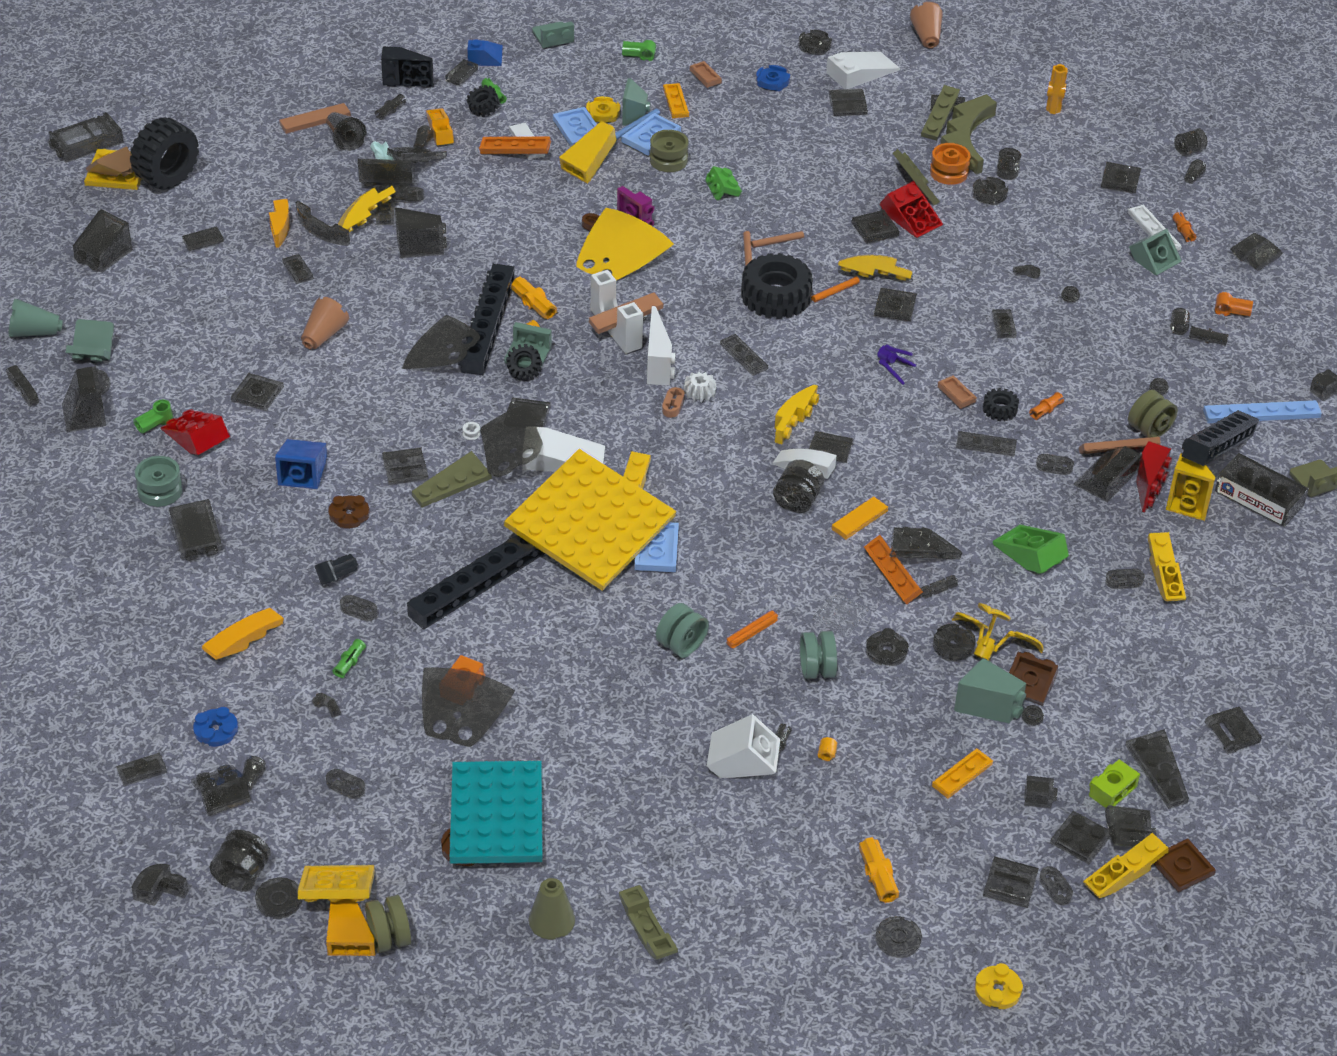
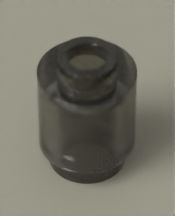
M1176 308L1171 313L1170 328L1176 335L1185 334L1189 329L1190 313L1185 308Z

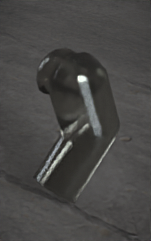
M1031 264L1013 267L1015 276L1024 274L1030 278H1038L1041 273L1039 267Z
M317 693L312 698L314 706L319 708L325 705L331 717L341 715V710L334 698L324 693Z

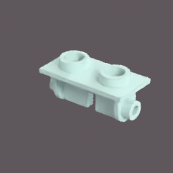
M374 141L371 143L370 148L374 152L377 160L376 163L380 167L382 174H385L392 168L395 161L386 141L383 145Z

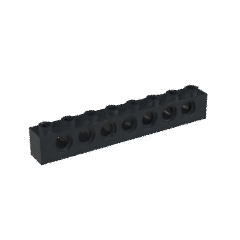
M493 263L491 270L487 271V282L483 283V294L479 295V306H476L474 311L475 318H471V330H467V342H463V354H459L458 366H461V373L484 376L512 290L511 284L515 280V266Z
M1237 410L1202 431L1186 438L1182 444V457L1204 466L1250 439L1254 435L1259 419Z
M515 535L469 565L462 567L456 573L444 578L435 586L428 588L422 594L412 598L407 602L408 617L424 630L545 553L520 536Z

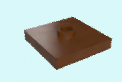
M1188 838L1168 847V853L1153 863L1178 892L1215 875L1216 869Z

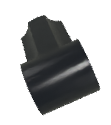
M348 554L335 560L331 559L314 565L321 585L338 580L343 575L357 571L358 563L352 554Z

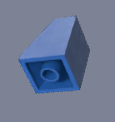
M287 439L275 456L278 485L318 489L327 459L326 443Z

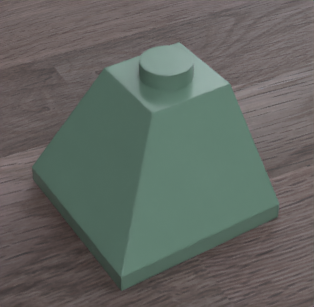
M631 78L627 79L623 95V126L633 123L646 115V112H650L651 102L648 101V94Z
M1168 229L1159 231L1129 246L1134 260L1154 275H1158L1182 261Z

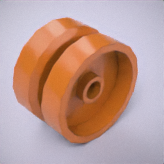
M939 144L932 151L930 175L939 183L947 185L962 183L968 177L970 152L959 144Z

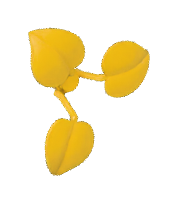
M978 603V607L982 611L992 614L989 628L972 616L961 612H956L952 618V621L963 620L972 622L980 628L977 647L973 655L981 659L984 658L989 661L993 651L997 652L998 648L1009 637L1025 640L1038 648L1040 653H1043L1044 647L1039 640L1018 631H1009L997 645H994L995 640L989 637L996 618L999 617L1010 621L1011 617L986 604ZM984 629H988L986 636H983Z

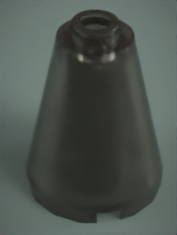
M338 112L328 115L326 124L334 143L339 149L352 151L363 145L367 131L366 126L361 120Z

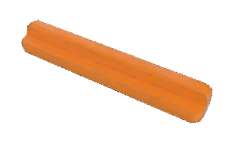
M771 610L729 636L726 639V644L732 649L777 622V613Z

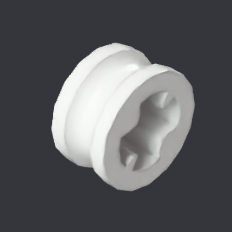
M468 422L463 425L464 438L468 440L479 438V424Z

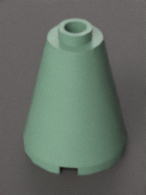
M14 299L9 324V336L57 335V331L62 330L63 320H59V315L22 300Z

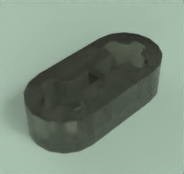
M1040 454L1036 460V468L1043 472L1069 475L1073 472L1074 461L1064 456Z
M1134 568L1110 570L1106 574L1105 584L1112 589L1138 588L1143 585L1145 574L1141 570Z
M346 595L340 599V610L342 613L363 621H372L377 618L378 612L375 603L354 595Z
M340 769L330 770L326 774V785L329 789L351 799L361 798L365 794V783L362 779Z
M1052 866L1042 868L1039 882L1047 894L1058 905L1069 904L1073 896L1072 887L1057 868Z

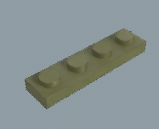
M947 85L943 86L924 125L921 137L938 140L957 101L960 89Z

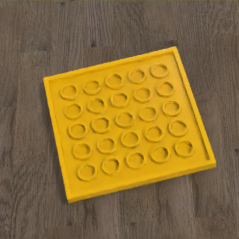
M578 449L504 521V526L603 591L676 516V510L586 452Z

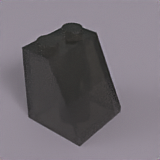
M395 208L396 236L400 258L444 255V248H447L446 237H443V234H446V224L442 223L441 215Z
M100 209L73 244L75 260L78 263L89 266L92 270H97L101 273L106 271L132 251L129 223Z
M96 366L75 370L62 403L66 432L106 426Z
M209 499L168 508L169 526L181 560L191 561L198 558L199 555L206 554L207 556H212L221 551L222 543Z

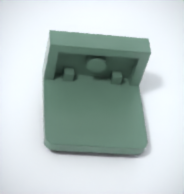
M572 21L566 23L555 22L532 28V32L542 48L574 42V24Z
M78 319L75 325L73 346L67 345L66 353L75 360H83V358H90L91 361L95 362L110 360L114 324L107 321Z
M515 322L513 326V342L508 352H513V347L518 349L519 344H521V347H524V344H527L528 347L532 345L534 349L538 350L543 365L552 347V330ZM508 352L504 358L505 363H507L506 357H509ZM528 357L518 360L517 366L526 368L530 366L531 359Z

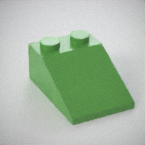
M1021 524L992 541L994 546L1023 568L1038 574L1047 572L1050 567L1061 563L1063 559L1069 556L1065 534Z

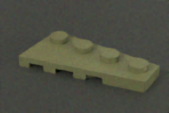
M898 149L894 151L893 155L932 204L937 205L940 201L927 186L929 181L905 152L902 154Z
M470 451L412 490V497L423 508L492 479V474L478 457Z

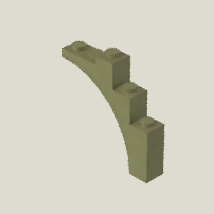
M987 94L954 106L952 120L947 122L946 135L941 136L940 143H955L967 148L971 156L968 167L976 175L982 173L984 159L976 152L970 136L978 125L995 116L997 102Z

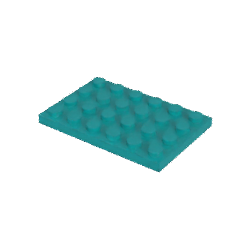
M542 761L452 762L450 864L543 862Z

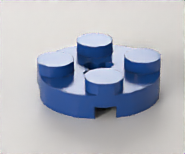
M769 65V68L765 69L763 66L756 73L757 86L768 90L782 91L790 82V74L782 66Z
M219 707L218 709H210L198 713L193 724L195 738L200 743L203 742L212 747L225 745L232 741L238 732L237 718L227 707ZM213 725H220L218 730L211 727Z

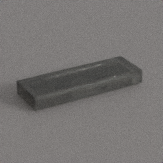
M736 334L720 340V345L752 376L768 370V364Z
M958 431L956 448L1014 457L1017 440Z

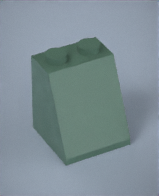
M983 658L958 682L954 710L963 714L1010 723L1014 718L1018 719L1023 713L1024 708L1022 704L1026 698V683Z

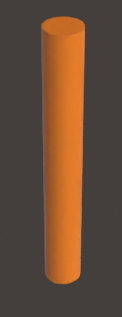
M854 277L811 296V299L817 302L858 284L860 282L859 278Z

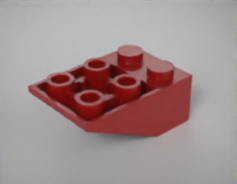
M914 181L888 193L879 204L890 219L916 238L943 225Z
M193 409L184 411L179 418L168 420L166 425L160 428L186 451L195 455L205 452L230 437L222 416Z
M1148 441L1142 452L1136 478L1141 509L1144 513L1148 507L1152 508L1156 499L1155 494H1160L1162 489L1161 483H1166L1169 472L1166 470L1169 469L1172 462V457H1170L1171 448Z

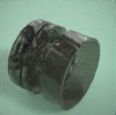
M793 460L789 462L773 488L775 501L782 508L796 513L809 511L824 486L825 479L823 473L816 465L806 460Z
M241 829L232 830L227 834L220 850L217 851L209 866L210 872L215 880L227 888L241 892L249 891L253 888L271 856L270 848L264 840L249 831Z

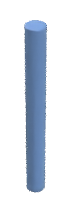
M654 109L616 132V140L652 114L656 113L659 115V109Z

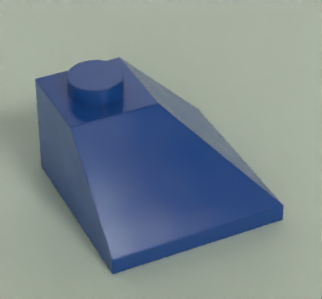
M468 40V66H502L503 45L485 40Z

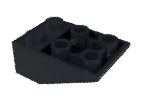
M383 46L381 55L383 86L434 87L433 58L402 47Z

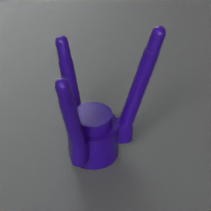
M888 344L883 345L877 353V357L880 359L879 364L883 365L904 385L905 382L888 364L894 363L897 359L907 365L916 367V364L897 355V353L912 356L913 353L891 347Z

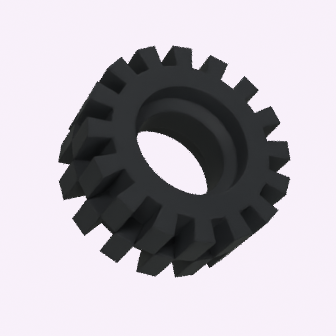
M484 85L483 88L479 86V89L474 88V92L470 91V95H467V104L472 114H476L478 117L480 115L485 117V114L489 116L491 115L490 112L494 113L495 109L499 108L500 100L495 89L490 85L489 87Z
M519 344L518 349L513 347V352H508L509 357H506V364L513 378L517 377L520 381L523 378L524 381H528L527 378L530 377L533 380V375L536 377L539 375L538 371L541 372L542 360L538 350L534 349L532 345L528 347L527 344H524V347H521V344ZM524 357L531 359L530 366L526 368H519L517 366L519 359Z
M995 388L991 389V392L988 391L984 396L983 412L986 413L987 417L991 416L992 420L995 418L1000 422L1001 419L1004 422L1008 418L1012 420L1018 411L1019 398H1017L1016 394L1013 395V391L1007 392L1008 389L1005 388L1004 391L1001 388H998L997 391ZM997 403L1004 404L1006 406H999L997 405Z

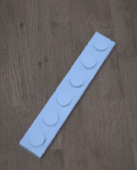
M1316 400L1208 405L1203 408L1207 423H1216L1237 410L1256 417L1259 421L1321 418L1322 414Z

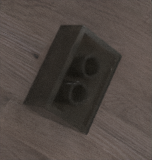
M358 158L359 182L369 187H374V183L381 184V187L399 184V188H410V185L415 184V163L411 160Z
M1126 446L1106 451L1074 482V485L1108 503L1138 472L1142 454Z

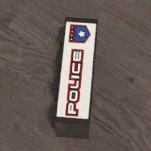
M1240 453L1219 473L1215 487L1216 492L1284 527L1304 506L1309 490L1304 485Z

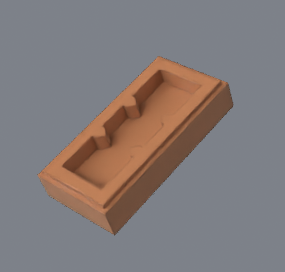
M705 61L690 65V71L707 88L722 83V78Z
M954 375L938 382L937 387L960 409L976 402L977 397Z

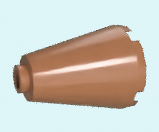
M923 2V5L919 7L918 5L914 6L910 12V20L923 46L926 48L936 47L940 39L943 12L940 6L934 2Z
M319 297L316 300L301 336L302 344L306 348L317 349L348 323L349 314L347 311L344 313L341 310L342 305L328 297H323V299Z

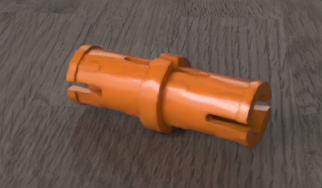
M1179 212L1175 213L1172 219L1178 226V232H1181L1186 242H1189L1188 238L1190 241H1195L1196 234L1191 229V223L1185 219L1182 212L1180 214Z
M1056 392L1048 399L1041 400L1040 404L1029 410L1030 416L1038 420L1047 412L1051 413L1056 406L1064 402V399H1061L1063 395Z

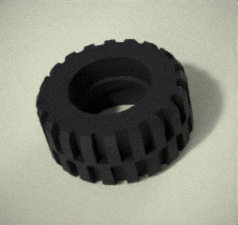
M163 117L152 120L151 124L147 123L144 129L139 131L138 137L134 139V145L130 150L132 154L130 156V163L135 175L151 186L162 190L174 188V185L178 186L182 180H186L187 175L193 171V166L198 160L196 157L199 155V149L197 148L199 144L195 133L176 120Z
M769 253L766 256H758L757 259L754 258L745 266L742 273L741 298L746 306L748 305L749 310H755L757 315H765V318L771 319V317H776V319H782L785 316L786 318H791L793 314L798 315L801 313V310L804 311L811 301L812 272L805 263H802L798 258H793L791 255L785 256L783 253L773 255V253Z

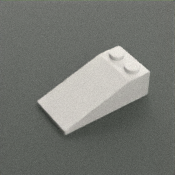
M841 52L828 57L826 73L847 90L899 71L900 68L882 52Z
M652 306L647 384L670 385V379H674L675 367H671V364H675V353H672V344L657 308Z
M526 426L522 452L523 470L555 472L578 449L603 463L605 446L549 428Z

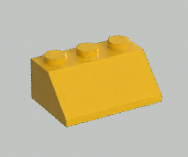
M1182 453L1180 454L1174 470L1166 510L1205 521L1215 481V476L1206 465L1202 466L1182 457Z

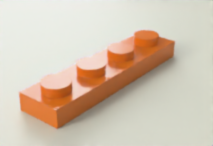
M550 136L483 137L479 150L480 154H548L551 139Z
M878 535L864 546L865 550L906 605L923 593L881 535Z

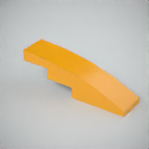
M271 608L259 611L218 633L202 645V650L215 660L244 651L248 648L249 642L263 638L267 630L282 625L284 618Z

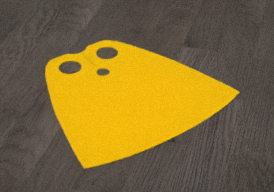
M605 208L583 244L576 267L589 274L609 269L612 271V276L619 280L643 267L674 244L668 237L648 223L627 213ZM609 258V262L605 263L603 259ZM586 260H593L595 265L592 268H585L583 263Z

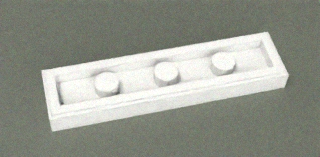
M1144 205L1128 209V214L1148 236L1166 229ZM1170 234L1177 251L1181 250V244Z

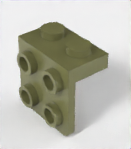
M1319 459L1290 469L1289 474L1309 497L1337 489V467L1330 469L1323 460Z

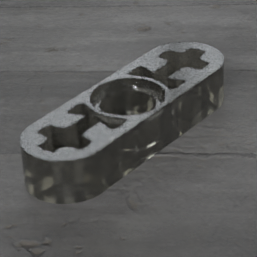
M376 185L372 189L375 188L377 193H380L390 186ZM393 186L396 192L390 195L392 198L390 200L421 201L424 199V189L420 187Z
M13 365L6 368L9 380L16 390L21 392L20 395L30 407L38 404L39 399L35 389L18 366Z

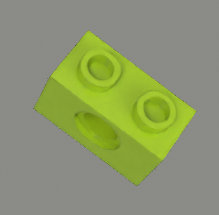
M1119 759L1113 765L1109 764L1099 777L1095 776L1089 784V797L1110 811L1137 788L1140 773Z

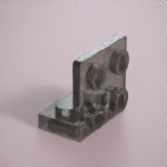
M233 765L220 766L217 768V771L212 773H200L195 779L191 780L192 785L201 794L208 816L251 801L245 777Z

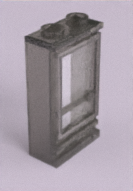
M107 112L103 113V116H97V118L94 117L55 130L53 133L49 131L50 139H48L50 148L55 149L57 157L59 159L62 158L65 163L96 153L97 149H108L124 143L122 129Z

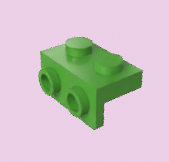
M713 166L706 176L705 181L715 200H720L724 193L739 197L742 192L732 171L728 168Z

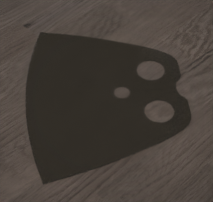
M445 315L416 342L406 356L402 369L429 368L458 363L467 355V350L479 341L480 335L465 323ZM465 337H473L472 342L462 344V340ZM453 344L451 348H447V345ZM451 353H460V356L458 358L453 360L449 359V355Z
M439 667L424 668L422 714L425 733L429 737L440 740L447 739L455 744L471 747L483 737L496 721L515 690L494 679L465 670ZM456 711L461 713V717L458 719L454 718ZM437 720H442L446 723V729L442 733H436L432 728ZM462 727H469L472 730V736L467 740H462L458 735Z

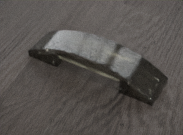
M300 201L295 202L297 219L309 233L329 243L343 246L350 245V236L347 229L337 223L333 226L327 225L311 215L310 207Z

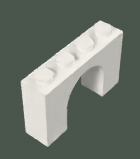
M608 270L592 274L590 310L593 314L597 315L617 307L616 279ZM634 302L617 308V326L608 330L625 354L642 348L643 312Z

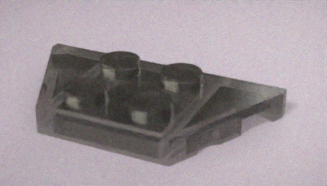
M417 147L387 148V155L394 157L395 160L418 163V161L429 162L430 159H445L447 151L434 152L431 149Z
M894 527L892 532L891 557L961 558V550L931 529L925 527Z

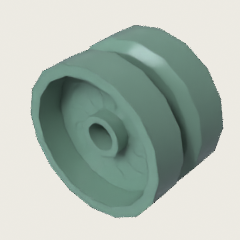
M152 456L144 459L137 465L135 469L138 497L143 503L149 506L161 507L172 504L180 498L182 483L179 465L175 460L166 456Z
M678 603L672 606L659 622L656 630V640L666 648H670L679 657L686 658L697 650L704 641L708 632L709 621L701 614L694 613L693 609L686 604Z
M820 631L818 639L814 632H801L800 662L804 679H816L819 671L823 678L836 676L837 650L833 631Z

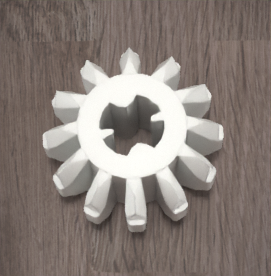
M699 371L697 374L691 373L690 376L686 377L683 388L687 399L692 398L693 402L699 399L701 403L703 399L709 401L710 397H714L716 380L713 379V375H707L706 372L703 374Z

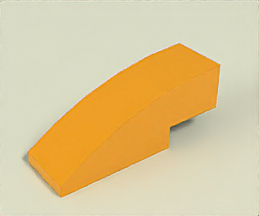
M444 109L426 110L428 123L436 145L454 143L453 130L449 125V117Z
M288 199L274 200V212H269L270 228L276 248L282 245L289 230Z

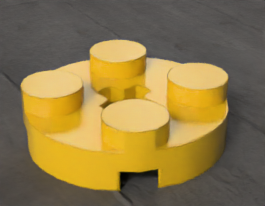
M596 97L593 102L590 103L589 101L586 104V109L595 122H615L620 116V104L618 101L617 103L613 102V98Z
M999 963L996 966L986 967L976 976L975 994L988 1007L993 1006L998 1007V1009L1011 1008L1018 1003L1022 994L1023 984L1020 977L1013 970L1009 969L1006 964ZM1001 984L1003 990L994 989V985Z

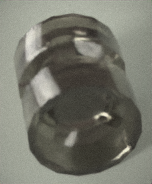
M1201 128L1178 134L1174 139L1176 151L1182 156L1204 150L1208 143L1207 136Z
M1004 148L999 151L996 174L999 178L1013 180L1018 177L1021 162V153L1018 150Z

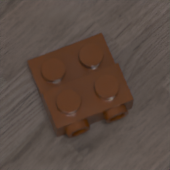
M1017 652L1009 673L1026 683L1025 700L1043 706L1058 674V665L1049 659H1038L1029 652Z

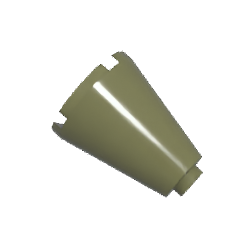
M555 878L546 879L541 883L528 918L533 933L543 939L554 940L561 936L564 937L572 931L575 924V915L564 886L560 880Z

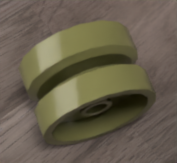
M661 130L653 134L650 138V164L653 168L662 172H676L685 168L688 163L689 143L687 136L676 130Z
M1149 390L1141 395L1132 406L1128 415V423L1138 431H1141L1147 438L1160 437L1173 425L1178 409L1175 404L1164 399V396L1157 391Z
M398 894L386 897L384 907L378 900L365 903L368 926L374 937L375 949L378 954L390 951L392 940L399 948L411 945L408 917Z

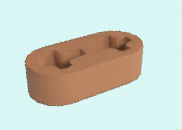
M678 387L668 390L662 405L663 415L670 418L678 416L684 403V390Z

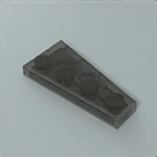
M1165 729L1127 740L1125 746L1167 808L1171 809L1187 804L1189 797Z

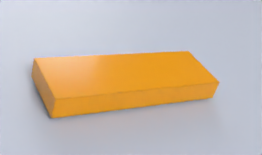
M680 83L664 84L663 90L671 117H689V111Z
M873 496L832 524V530L847 540L888 512V506Z
M976 748L934 780L932 787L949 799L993 765V760Z

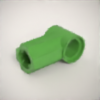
M645 40L643 43L623 41V56L640 57L644 61H652L654 59L656 44L652 40Z
M164 399L158 400L153 404V409L133 419L137 430L140 433H145L159 424L166 425L168 420L173 419L170 402Z

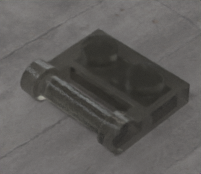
M1240 706L1210 715L1204 721L1207 727L1212 728L1224 745L1223 749L1227 754L1261 742L1262 736ZM1223 722L1235 740L1231 741L1219 723Z

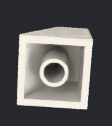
M752 714L712 732L707 767L719 778L774 774L777 769L780 738Z

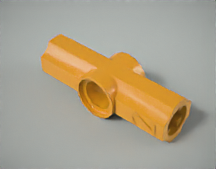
M1062 64L1053 66L1046 106V110L1050 114L1061 112L1062 101L1066 92L1067 84L1065 83L1068 68Z
M520 276L515 278L511 284V289L522 298L523 304L527 305L528 309L533 308L544 319L548 320L554 317L557 313V307L546 298L543 289L540 287L534 288L526 279Z
M873 837L865 838L863 842L859 843V850L865 863V873L870 878L868 881L873 883L880 901L884 903L893 902L899 898V891L893 878L891 861L889 858H885L878 840Z

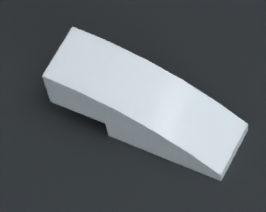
M788 449L780 451L773 465L807 477L812 473L828 479L836 466L837 455L812 449Z

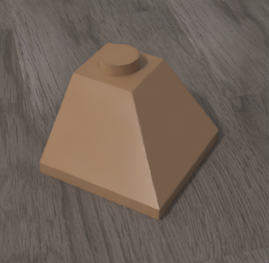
M126 146L95 160L86 170L87 172L115 177L122 174L125 177L133 173L130 163L131 153Z

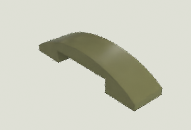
M641 885L620 891L619 897L624 910L648 953L656 960L677 953L678 948L669 933L665 934L649 906V899Z

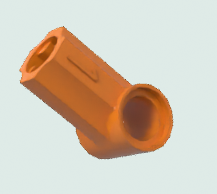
M1221 292L1217 295L1215 303L1217 315L1224 314V316H1228L1232 313L1251 316L1253 301L1233 298L1227 292Z

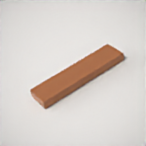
M345 103L280 119L279 122L287 134L351 117V112Z
M653 292L589 317V323L600 334L617 326L618 307L634 302L643 312V316L651 314L652 306H656L658 311L663 309L664 304Z
M1160 437L1084 443L1079 446V452L1081 454L1144 449L1148 441L1159 445L1161 441Z

